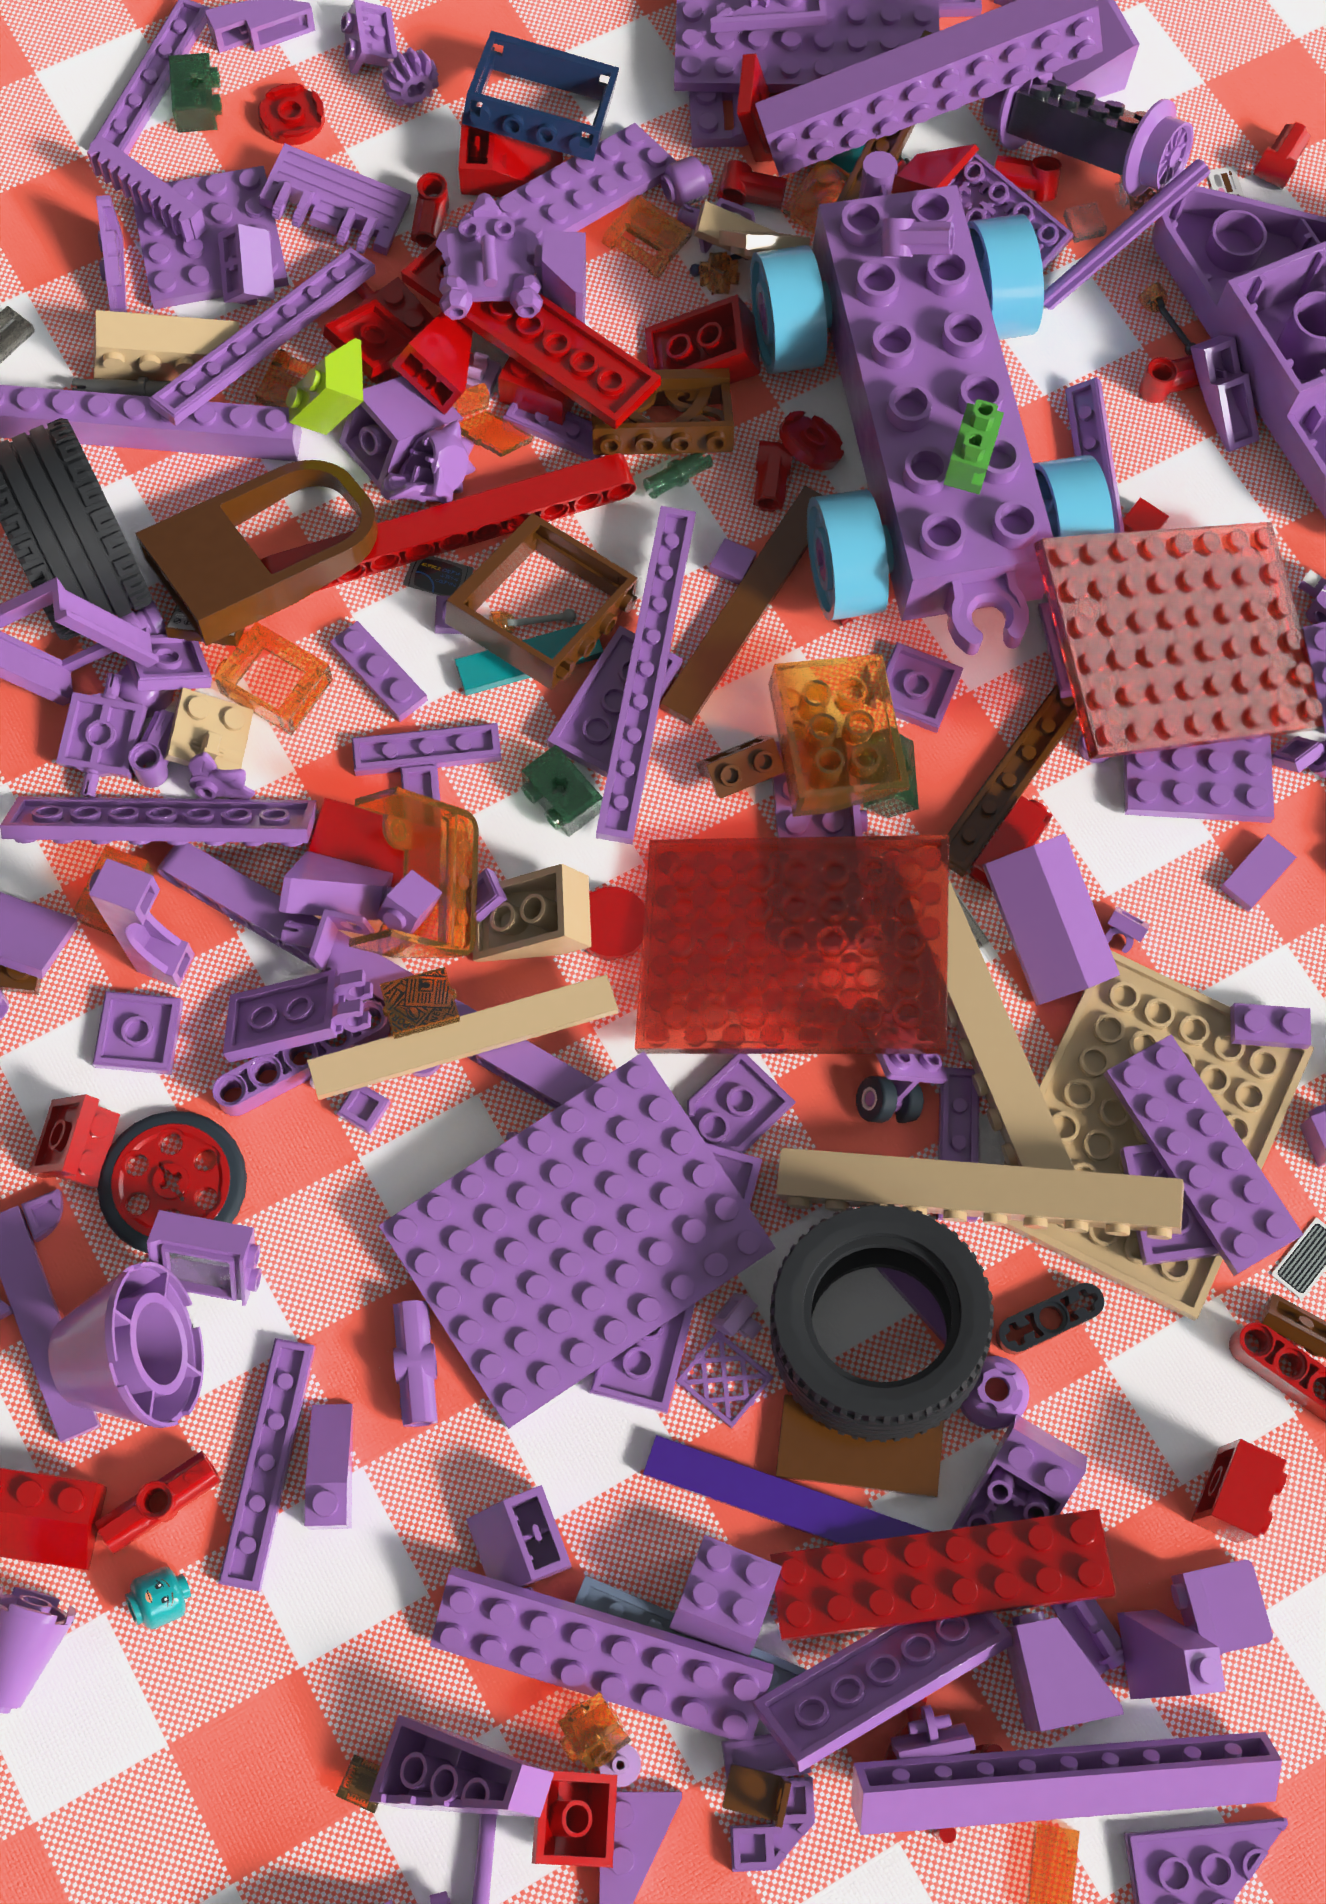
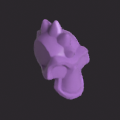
M453 421L440 430L426 432L415 441L413 448H410V456L402 465L399 474L389 473L382 481L380 494L386 500L413 499L422 503L430 501L443 504L453 501V493L463 492L462 482L465 476L475 472L476 468L469 460V455L475 442L461 436V428L458 421Z

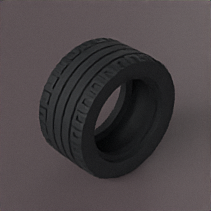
M59 418L47 423L48 428L46 429L43 425L29 430V435L24 432L12 437L13 442H9L8 439L0 442V523L32 588L57 577L65 590L115 616L117 615L119 618L132 613V608L136 611L148 606L153 600L150 591L68 419ZM53 604L43 608L60 640H69L81 635L55 622Z
M874 1203V1205L870 1206L866 1204L860 1205V1208L856 1209L852 1207L846 1208V1211L841 1213L839 1211L833 1213V1217L829 1219L826 1217L821 1219L817 1226L812 1225L809 1228V1232L806 1235L802 1234L798 1238V1243L792 1245L790 1253L782 1260V1267L778 1269L771 1295L770 1336L772 1352L775 1358V1365L779 1370V1376L784 1381L787 1391L793 1394V1400L803 1407L806 1414L810 1412L815 1421L822 1422L829 1430L833 1428L840 1435L847 1434L856 1440L858 1437L864 1438L868 1442H872V1440L886 1442V1440L891 1439L895 1442L900 1441V1438H914L915 1434L920 1433L922 1435L928 1429L939 1426L942 1420L946 1421L950 1418L951 1414L957 1411L962 1403L967 1400L970 1392L976 1385L989 1351L994 1327V1305L991 1304L993 1297L988 1288V1278L984 1277V1269L982 1265L977 1263L975 1253L970 1252L968 1249L969 1245L965 1241L961 1242L958 1239L959 1235L955 1231L948 1229V1226L944 1223H938L931 1215L922 1214V1211L916 1210V1212L908 1210L909 1207L905 1206L897 1207L895 1204L880 1206V1204ZM865 1268H889L913 1277L930 1291L943 1313L947 1338L943 1350L928 1367L902 1380L877 1382L861 1379L844 1371L827 1356L815 1335L812 1316L823 1293L831 1284L846 1274Z

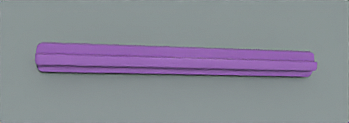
M1196 159L1044 290V307L1048 310H1053L1209 176L1210 170L1203 160Z

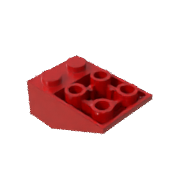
M461 122L458 167L461 195L487 193L491 196H504L563 163L562 152L464 125Z

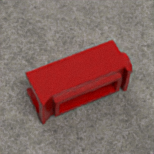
M1021 795L975 861L974 868L970 872L969 877L991 890L982 865L1035 845L1046 830L1053 815L1047 812L1046 807L1042 803L1033 799L1028 800Z

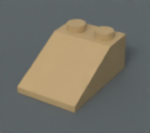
M558 864L499 881L507 900L481 922L472 919L473 961L476 962L557 956L590 948L589 876L564 864Z

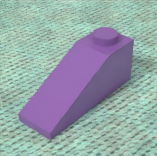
M353 1404L312 1405L305 1482L304 1526L310 1530L352 1529Z

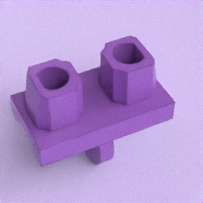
M931 1705L921 1706V1720L907 1723L909 1734L891 1738L892 1750L897 1759L970 1754L971 1750H976L974 1736L972 1734L969 1735L965 1723L952 1725L949 1714L935 1717Z

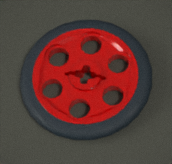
M168 1111L153 1114L132 1124L117 1137L108 1150L101 1169L97 1189L99 1205L108 1226L119 1239L136 1250L148 1253L147 1240L159 1210L168 1212L178 1211L184 1215L232 1223L237 1217L245 1198L247 1173L244 1157L237 1142L225 1128L210 1118L184 1111ZM177 1135L182 1138L181 1149L172 1155L163 1153L161 1149L163 1140L167 1136ZM205 1151L213 1152L217 1157L215 1166L208 1171L198 1170L195 1165L197 1156ZM135 1157H145L148 1160L147 1171L141 1176H131L127 1170L128 1163ZM161 1165L175 1178L182 1176L177 1183L184 1201H181L178 1194L169 1187L163 1190L162 1187L167 1184L164 1172L160 1168ZM203 1190H214L218 1197L214 1207L207 1210L197 1207L196 1199L198 1194ZM136 1195H145L149 1200L147 1210L140 1215L129 1213V1200ZM169 1252L170 1256H178V1255H181V1254H176V1253H170V1252Z

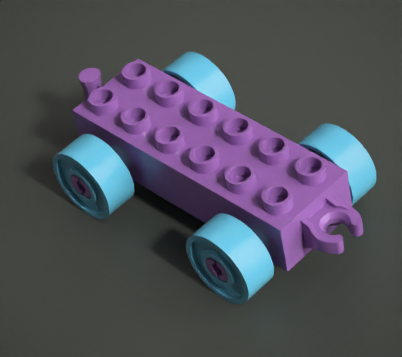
M875 151L868 154L863 161V176L859 199L819 204L812 249L809 245L767 250L753 253L751 259L750 290L752 313L755 317L758 348L767 373L777 374L822 367L826 359L827 328H829L869 490L861 489L811 497L807 509V539L817 598L823 615L828 621L882 613L886 610L888 604L890 573L901 621L947 614L948 631L954 643L964 653L975 655L981 646L983 633L974 625L972 613L976 609L994 607L1005 618V626L1003 628L1004 644L1008 648L1014 649L1020 645L1029 623V608L1026 601L1042 599L1047 585L1102 578L1109 572L1114 552V520L1108 486L1099 463L1091 455L1033 463L999 341L1034 335L1038 331L1042 320L1044 306L1042 259L1038 240L1028 217L1024 214L969 221L967 223L957 185L891 194L894 176L898 170V163L890 153ZM908 218L915 219V222H953L955 241L952 255H913V258H882L883 219ZM978 399L995 403L998 406L997 411L1004 412L980 495L943 485L967 403L975 404Z

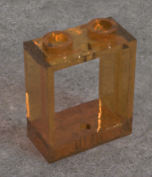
M258 622L253 625L250 631L243 632L231 656L219 663L214 677L220 694L240 706L253 709L255 715L291 736L333 681L328 663ZM263 650L268 651L305 673L279 709L237 685Z

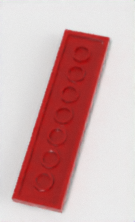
M435 240L401 271V276L404 283L440 307L439 301L443 294L440 292L439 287L441 278H444V267H446L441 251L435 246L437 241ZM540 293L538 294L543 299L542 308L533 318L518 316L510 301L472 302L467 315L464 318L457 319L615 430L661 386L660 375Z
M1099 1509L770 1554L771 1562L782 1566L775 1586L782 1641L1113 1597L1116 1594Z

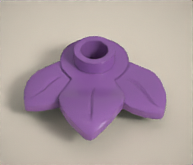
M206 752L195 755L189 762L188 768L192 773L189 785L200 798L250 799L256 793L251 788L245 786L246 771L244 769H218L213 758Z

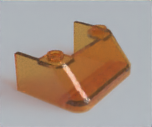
M397 786L356 798L355 807L383 815L382 830L386 841L393 848L404 851L403 878L413 870L442 891V894L430 916L413 934L389 929L383 923L379 932L349 939V947L391 958H458L471 954L476 944L477 913L475 910L477 905L479 828L473 814L468 810Z

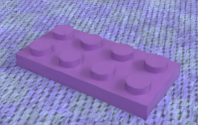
M619 626L547 739L548 747L606 778L635 633L622 626ZM671 652L669 653L661 698L682 666L683 658Z

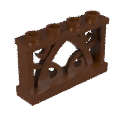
M729 368L653 370L661 376V386L616 430L591 413L594 455H613L616 453L623 455L722 453L733 451L734 422ZM721 404V410L714 407H709L708 405ZM651 406H671L677 411L684 412L670 422H654L640 414ZM706 416L713 417V418H715V419L718 420V421H711V420H710L708 417H706Z

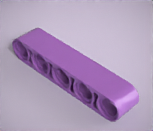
M364 1001L363 1012L369 1011L372 1016L381 1018L380 1024L375 1028L364 1029L354 1033L343 1029L341 1034L347 1036V1039L341 1046L332 1047L328 1045V1040L257 1056L217 1078L213 1084L212 1093L215 1101L225 1114L240 1116L310 1080L312 1076L308 1063L304 1065L293 1063L298 1053L309 1052L312 1054L311 1059L386 1038L390 1033V1023L385 1008L377 1001ZM264 1071H277V1076L272 1082L267 1084L259 1082V1077ZM229 1089H242V1094L236 1101H224V1095Z

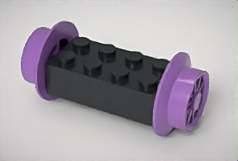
M1046 73L1028 80L1022 85H1015L997 92L991 97L984 98L983 103L984 123L987 127L998 130L1000 144L1005 149L1016 150L1027 141L1103 168L1123 176V188L1128 195L1133 197L1143 194L1149 187L1160 191L1178 176L1187 164L1194 138L1192 124L1177 118L1176 106L1169 99L1164 98L1157 101L1147 112L1135 111L1134 113L1126 110V105L1113 100L1103 102L1096 99V94L1086 90H1077L1075 92L1067 89L1065 82L1052 80V73Z

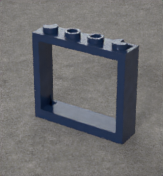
M491 30L466 95L462 124L594 161L613 99L619 67ZM494 44L504 46L503 53L494 51ZM492 71H499L599 100L600 103L593 125L484 95ZM601 75L610 77L608 84L599 81ZM582 133H589V138L582 137Z

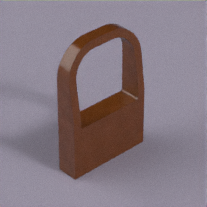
M302 460L280 466L135 534L144 560L207 646L299 602L355 568L368 556L374 547L378 525L372 501L345 469L327 461ZM308 487H327L340 493L361 519L354 533L342 542L274 574L268 571L236 529V526L298 490Z

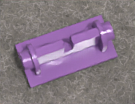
M1096 1599L1050 1605L1099 1675H1102L1109 1669L1113 1670L1125 1662L1121 1638Z

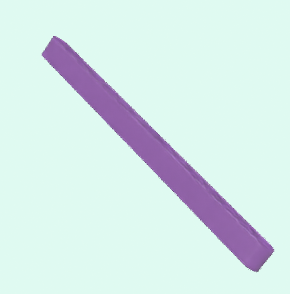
M190 843L174 845L157 868V872L164 879L319 970L309 959L311 948L283 944L281 940L282 929L290 931V928L284 927V923L287 920L318 926L320 923L319 918L313 915L280 912L281 896ZM339 930L326 969L319 970L325 972L336 969L340 974L363 969L366 973L365 982L371 981L374 986L373 998L368 1000L381 1003L387 1011L394 1004L400 992L397 991L389 1003L388 1001L386 1003L387 998L385 996H389L390 999L396 989H393L390 994H384L397 985L400 980L406 985V981L403 979L407 980V978L409 980L406 1006L451 1007V999H453L454 1004L450 1012H448L449 1009L441 1008L442 1011H435V1014L436 1012H438L437 1014L441 1013L439 1016L433 1015L432 1012L428 1021H424L427 1024L419 1026L433 1008H426L428 1009L426 1011L422 1007H417L426 1015L416 1024L393 1009L402 998H405L404 994L389 1012H393L394 1015L396 1014L397 1017L403 1018L416 1028L477 1012L449 994L447 1004H445V992L443 1004H441L442 990L438 1004L439 989L437 990L436 1004H434L435 986L433 992L418 991V976ZM411 979H413L410 1003H408ZM415 979H417V980H416V987H415L414 1002L412 1003L414 983H415ZM391 982H394V983L391 984L389 987H387L385 990H383L382 987L384 986V984H385V985H386V984L389 985ZM401 984L396 987L402 992L406 990V987ZM430 984V987H429V988H423V987H422L421 990H431V991H432V985ZM418 993H420L419 1003H417ZM422 993H424L423 1003H421ZM429 993H431L430 1003H428ZM403 1006L396 1007L398 1011L407 1016L406 1010L400 1008ZM410 1007L414 1016L418 1018V1010ZM420 1012L419 1019L424 1015L422 1012ZM445 1013H449V1014H452V1015H455V1016H456V1017H453V1016H450V1015H446L445 1019L442 1020L443 1017H444V1015H445ZM431 1016L438 1017L437 1020H433L436 1022L430 1021V1019H434ZM527 1040L467 1057L554 1109L597 1082Z

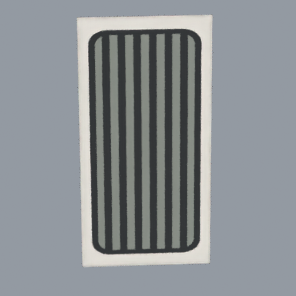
M1317 1217L1271 1274L1301 1300L1304 1299L1326 1271V1224Z

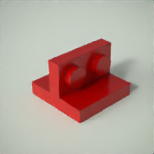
M376 299L324 325L323 336L337 349L354 338L361 340L362 372L376 385L398 378L399 372L392 364L405 347L417 336Z
M87 1094L52 1099L29 1174L40 1178L57 1177L89 1189H98L101 1169L107 1152L111 1147L120 1114L98 1106L100 1099Z

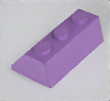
M543 231V245H536L535 251L536 276H538L541 284L539 293L585 324L586 232Z

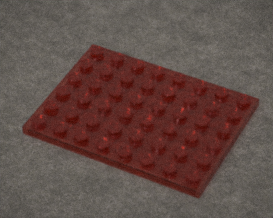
M1272 522L1042 538L1034 543L1089 760L1319 730L1324 727L1322 719L1323 707L1317 697L1313 671L1310 666L1305 641Z
M949 835L649 840L635 1050L637 1054L643 1051L646 1054H947Z

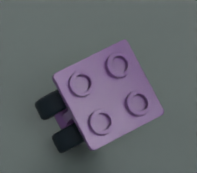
M865 1013L861 1021L886 1077L869 1076L861 1082L856 1094L858 1113L868 1122H886L893 1116L894 1112L898 1123L916 1121L921 1115L924 1104L923 1092L918 1083L944 1084L949 1079L942 1060L928 1033V1028L920 1018Z

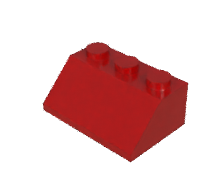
M0 1468V1557L89 1571L98 1533L94 1522L101 1518L107 1487L97 1482Z

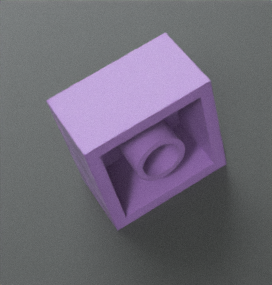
M704 1535L669 1628L706 1644L749 1657L758 1639L782 1566Z

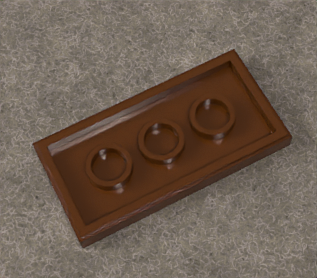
M785 1394L783 1398L775 1477L937 1498L944 1420L940 1422L939 1426L928 1429L922 1435L920 1433L915 1434L914 1438H900V1441L895 1442L893 1439L886 1440V1442H880V1440L868 1442L864 1438L858 1437L856 1440L847 1434L840 1435L833 1428L829 1430L822 1422L815 1421L810 1412L806 1414L803 1407L793 1400V1395Z

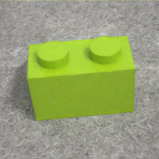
M354 338L325 356L314 368L307 372L301 381L290 388L286 397V405L289 407V423L327 435L363 402L361 340Z

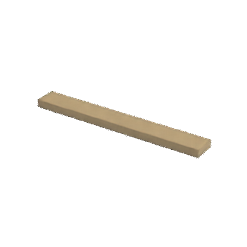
M606 974L309 1059L307 1062L318 1100L618 1014V1006Z

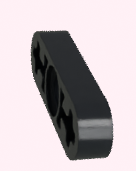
M1078 1284L1005 1319L996 1331L997 1344L1008 1354H1021L1095 1318L1103 1310L1104 1296L1101 1290L1093 1284ZM1080 1292L1084 1297L1091 1296L1094 1301L1089 1306L1091 1312H1088L1085 1307L1079 1308L1070 1314L1075 1320L1071 1322L1066 1307L1080 1299ZM1064 1299L1065 1305L1061 1303L1060 1300ZM1052 1308L1059 1313L1061 1322L1057 1329L1050 1330L1041 1324L1039 1315L1042 1309ZM1030 1316L1031 1325L1034 1330L1025 1334L1020 1339L1022 1345H1018L1015 1340L1009 1342L1006 1339V1335L1010 1332L1009 1326L1012 1325L1015 1330L1022 1329L1030 1323L1025 1317ZM1035 1332L1040 1336L1039 1338H1035Z

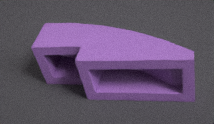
M248 0L204 10L210 35L219 53L247 43H251L254 51L257 52L316 31L312 7L309 2L295 0Z
M1219 335L1191 346L1200 388L1211 419L1226 451L1231 452L1259 441L1260 437L1249 374L1241 372L1235 338Z

